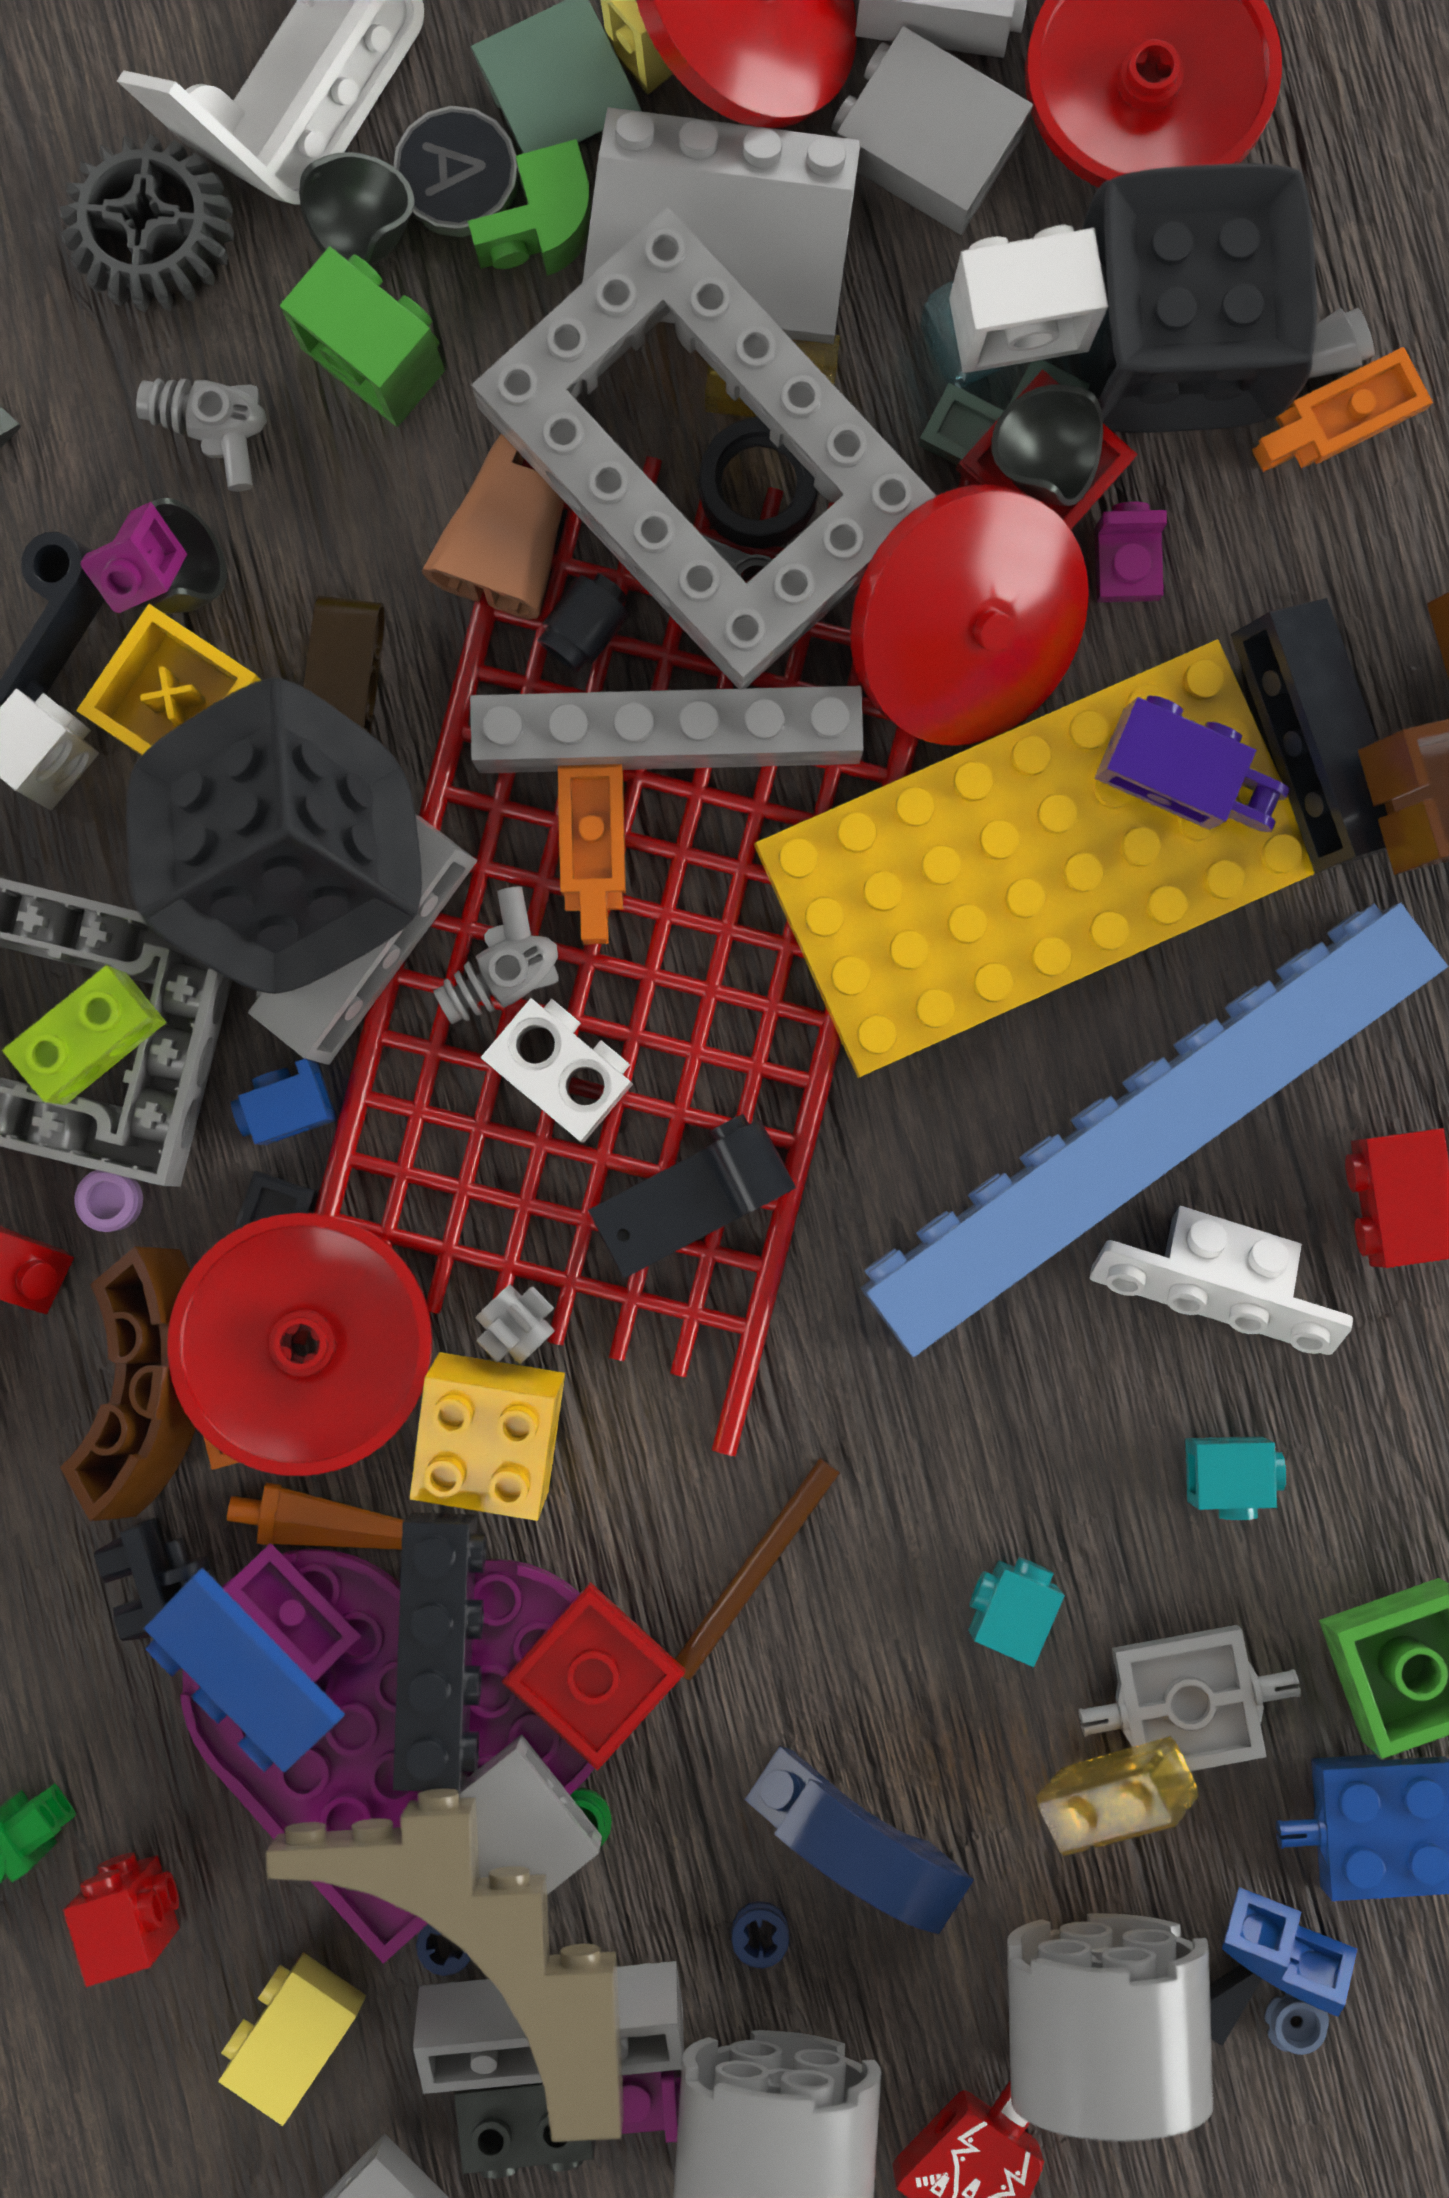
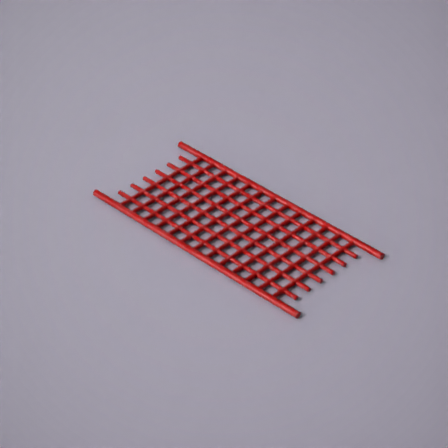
M647 456L642 472L656 486L662 460ZM524 458L522 466L535 470ZM961 475L958 488L971 486L972 484ZM773 487L767 488L759 520L778 515L784 493L782 490ZM700 498L693 527L701 535L749 555L759 554L768 556L771 559H774L785 549L779 546L759 549L735 544L720 535L716 530L710 529L711 523L704 514ZM564 503L563 509L567 510L557 552L553 554L552 571L541 614L538 618L523 619L497 610L488 605L484 591L480 601H474L418 815L440 831L448 802L488 812L477 857H474L478 861L469 872L472 873L461 918L439 913L430 928L456 934L445 979H449L454 987L458 985L454 974L458 970L462 975L464 974V965L467 963L472 940L485 941L484 934L494 927L477 922L488 878L533 889L527 912L532 936H539L549 894L562 896L560 892V878L554 877L560 856L558 797L554 812L509 801L516 773H499L493 796L452 786L463 742L471 743V726L468 725L471 716L470 695H476L479 681L520 691V694L602 692L612 652L617 651L657 661L650 691H668L674 666L719 677L716 689H733L734 687L730 679L709 657L678 650L683 629L671 616H669L662 646L616 633L592 664L586 690L541 680L548 652L537 640L546 630L542 623L562 598L568 575L575 577L583 575L593 580L597 573L615 583L626 595H628L630 590L652 596L620 561L616 570L572 558L582 520L566 503ZM828 503L827 509L830 508L834 503ZM750 576L749 578L744 580L745 583L747 584L754 576ZM495 621L536 631L525 675L484 665ZM818 621L791 646L784 677L763 672L750 685L759 688L823 687L800 681L811 637L851 646V629ZM852 662L846 686H861L854 663ZM862 697V714L888 720L875 708L869 698ZM897 726L886 767L860 761L859 764L812 765L825 769L814 813L769 802L778 766L760 767L753 798L708 787L712 768H695L692 782L649 772L647 769L623 770V782L626 783L623 793L625 852L629 848L671 859L660 904L623 895V910H618L656 920L645 964L600 954L602 944L584 945L583 949L557 942L554 943L557 944V960L579 965L568 1009L566 1010L581 1023L573 1034L578 1037L579 1031L624 1042L621 1057L630 1066L622 1075L632 1081L640 1046L685 1058L674 1103L629 1092L628 1090L604 1118L597 1148L552 1137L556 1121L542 1109L535 1133L492 1122L491 1117L502 1075L480 1058L483 1054L445 1044L451 1023L439 1003L429 1040L388 1030L400 985L434 993V990L444 985L445 979L404 969L405 960L366 1013L314 1214L332 1216L358 1225L382 1239L391 1248L393 1245L438 1256L426 1299L429 1312L441 1313L453 1263L458 1261L499 1272L492 1300L508 1285L511 1284L513 1286L515 1276L559 1287L560 1292L551 1327L555 1332L547 1338L549 1343L563 1346L577 1292L621 1303L622 1306L608 1356L611 1359L625 1361L638 1308L683 1319L670 1374L687 1376L700 1324L741 1334L711 1449L721 1454L736 1456L842 1044L826 1006L824 1011L783 1001L794 956L804 958L787 919L782 935L737 924L749 879L771 885L763 865L753 863L756 853L754 845L759 841L764 818L794 826L832 809L841 773L882 783L881 787L910 775L919 738L914 737ZM642 787L687 798L676 843L631 832ZM703 803L748 814L737 859L692 847ZM504 817L549 828L538 873L493 861ZM687 864L732 875L721 919L676 908ZM672 924L717 936L706 980L661 969ZM733 940L778 951L767 996L722 985ZM595 970L640 981L628 1026L584 1015ZM656 985L701 997L690 1042L645 1030ZM493 995L490 996L495 1009L502 1011L494 1041L529 1000L521 998L515 1003L503 1007ZM482 1001L479 1002V1005L485 1006ZM717 1001L762 1012L751 1057L706 1046ZM538 1003L543 1008L546 1006L545 1004ZM779 1017L819 1027L808 1072L767 1062ZM384 1046L425 1056L413 1101L372 1091ZM441 1061L486 1072L474 1117L429 1106ZM702 1062L746 1073L736 1117L744 1114L749 1124L752 1123L763 1078L804 1088L793 1133L764 1126L774 1146L788 1150L784 1165L796 1188L760 1207L772 1211L761 1256L720 1246L725 1226L706 1235L704 1242L696 1240L677 1250L676 1252L699 1258L688 1303L643 1292L649 1266L630 1275L626 1287L581 1276L592 1232H598L587 1210L600 1204L608 1170L648 1179L676 1164L686 1124L713 1130L733 1119L690 1107ZM572 1077L569 1083V1093L598 1101L604 1092L605 1085ZM368 1107L408 1117L397 1162L356 1152ZM624 1108L670 1119L658 1164L613 1153ZM425 1122L470 1133L458 1178L413 1167ZM486 1138L531 1149L520 1194L474 1183ZM547 1153L592 1165L581 1210L536 1199ZM351 1169L392 1179L381 1224L340 1214ZM409 1183L454 1195L442 1240L397 1228ZM470 1199L515 1210L504 1255L459 1244ZM531 1215L576 1226L565 1271L520 1260ZM716 1262L757 1273L745 1318L704 1307ZM303 1330L299 1332L294 1338V1343L305 1345L309 1331Z

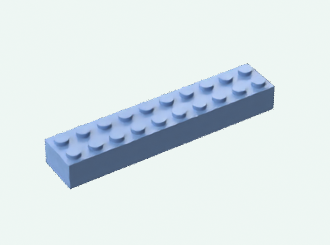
M1374 903L1363 911H1356L1327 932V935L1333 941L1329 946L1326 947L1323 942H1320L1309 950L1308 948L1302 950L1277 968L1275 971L1282 979L1277 984L1273 985L1268 980L1259 987L1255 985L1224 1007L1230 1015L1229 1019L1220 1024L1217 1018L1208 1024L1203 1023L1178 1040L1173 1045L1179 1053L1177 1057L1170 1062H1167L1164 1057L1156 1062L1152 1060L1122 1082L1128 1092L1115 1101L1111 1095L1104 1100L1102 1098L1098 1099L1070 1120L1076 1128L1070 1135L1063 1140L1059 1134L1053 1137L1048 1136L1022 1154L1019 1159L1025 1167L1011 1178L1006 1173L1001 1175L997 1173L970 1192L967 1196L974 1204L957 1217L953 1211L949 1213L945 1211L918 1230L916 1234L922 1243L905 1255L900 1250L894 1248L866 1268L864 1271L870 1280L861 1286L860 1289L903 1348L915 1357L1446 969L1448 965L1403 904L1399 903L1380 911Z

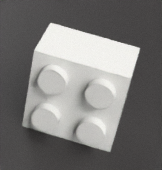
M1068 225L1053 226L1038 232L1033 239L1008 243V239L1005 237H990L973 243L969 250L961 251L949 301L963 374L1089 352L1108 308L1094 228L1074 231L1073 227Z

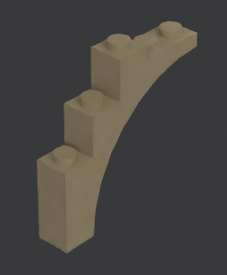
M432 1789L419 1793L418 1800L409 1801L401 1816V1828H393V1822L388 1819L358 1821L352 1824V1830L326 1831L324 1823L303 1822L287 1826L285 1833L276 1836L266 1850L267 1879L321 1881L372 1894L422 1918L466 1952L499 1989L528 2039L545 2088L552 2142L621 2138L624 2106L616 1952H600V1947L594 1944H575L562 1948L560 1954L550 1955L546 1874L530 1875L529 1869L526 1867L506 1866L491 1870L489 1877L480 1878L476 1797L459 1798V1793L455 1789Z

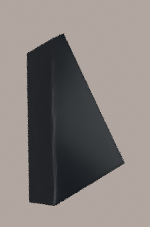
M1241 1964L1210 1984L1211 2039L1221 2046L1225 2043L1262 1978Z

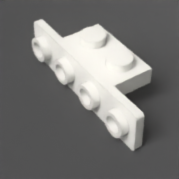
M1179 1206L1172 1217L1165 1257L1109 1240L1106 1241L1091 1267L1090 1280L1107 1285L1109 1289L1118 1294L1127 1296L1138 1295L1167 1304L1176 1312L1186 1315L1199 1314L1230 1324L1233 1329L1242 1333L1262 1334L1291 1343L1294 1348L1306 1353L1331 1355L1352 1330V1316L1293 1297L1301 1243L1184 1206Z

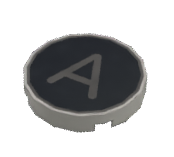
M448 106L429 111L408 126L396 147L393 167L406 178L414 193L415 204L412 215L415 219L422 222L424 227L436 234L456 237L471 235L468 221L505 211L507 206L509 209L517 195L519 171L512 140L495 119L477 109Z

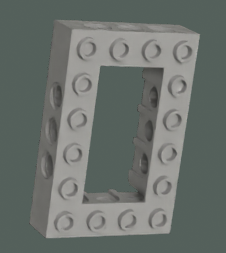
M665 207L472 384L478 409L738 689H746L858 586L869 562L887 535L914 509L936 497L930 488L668 207ZM671 310L675 313L676 336L690 354L696 350L726 382V393L734 401L740 397L770 429L769 439L778 448L783 444L815 478L813 486L829 501L835 502L747 584L575 399L583 391L589 395L597 388V378L631 347L637 351L645 344V334Z
M0 878V947L97 971L108 965L126 972L131 979L154 984L150 1002L167 1022L138 1046L133 1070L126 1069L123 1082L129 1083L123 1107L76 1096L66 1105L45 1103L29 1084L0 1077V1146L156 1185L181 1187L232 980L166 942L144 922L138 911Z

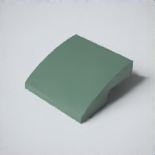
M564 0L470 47L496 106L501 108L521 154L574 139L580 142L603 131L608 107L642 111L617 55L589 0Z

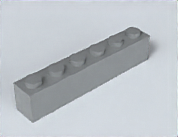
M862 686L470 695L472 762L479 773L556 772L560 765L622 764L623 770L859 764L863 753Z

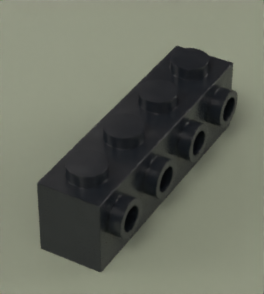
M1324 598L1270 611L1233 632L1231 637L1283 784L1290 789L1287 796L1314 873L1368 858L1385 851L1386 846L1378 819L1388 814L1385 804L1373 805L1358 750L1378 740L1328 599Z
M413 1512L403 1521L393 1790L427 1791L432 1789H455L460 1793L468 1772H477L479 1732L469 1731L470 1706H479L482 1668L480 1665H472L473 1639H482L484 1600L474 1599L475 1573L483 1574L486 1563V1534L476 1533L477 1514Z

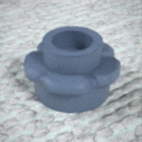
M1285 1993V1996L1282 1998L1274 1997L1269 2002L1265 2011V2021L1270 2027L1267 2031L1268 2037L1274 2046L1282 2051H1289L1299 2055L1309 2054L1317 2050L1326 2038L1329 2026L1328 2013L1288 1993ZM1296 2015L1302 2018L1301 2024L1299 2026H1292L1290 2023L1291 2018Z

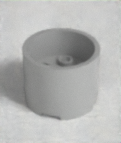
M1107 1913L1087 1914V1922L1067 1923L1056 1930H1051L1049 1921L1040 1919L1024 1924L1009 1934L1007 1938L1011 2104L1020 2117L1043 2129L1068 2136L1096 2140L1133 2141L1180 2134L1198 2127L1211 2116L1213 2111L1209 1946L1206 1938H1192V1942L1181 1938L1180 1924L1138 1915Z
M751 2031L750 2040L737 2041L723 2047H718V2040L711 2037L691 2044L682 2056L673 2198H874L881 2068L875 2060H862V2064L846 2058L845 2043L795 2032Z

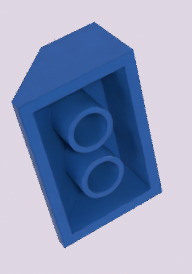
M203 1568L189 1580L144 1628L154 1639L145 1647V1650L172 1677L181 1668L186 1671L200 1686L191 1697L217 1724L229 1716L246 1733L237 1744L264 1772L275 1763L285 1773L345 1715Z

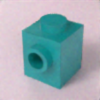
M1262 1436L1185 1438L1188 1503L1199 1510L1219 1509V1518L1225 1520L1257 1519L1258 1508H1277V1491H1284L1286 1486V1465L1283 1453L1275 1452V1442Z
M1018 1557L1015 1566L998 1560L992 1574L983 1571L974 1587L969 1607L976 1610L968 1629L973 1640L1034 1667L1065 1596L1057 1585L1050 1583L1054 1573Z

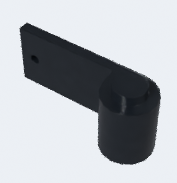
M45 532L34 537L26 546L22 555L21 572L25 582L36 593L47 599L49 603L0 679V707L15 689H18L35 702L42 693L48 694V690L105 601L80 565L85 554L93 550L62 533Z
M741 1114L709 1131L715 1143L587 1210L623 1279L796 1188L761 1119L749 1124L744 1114Z

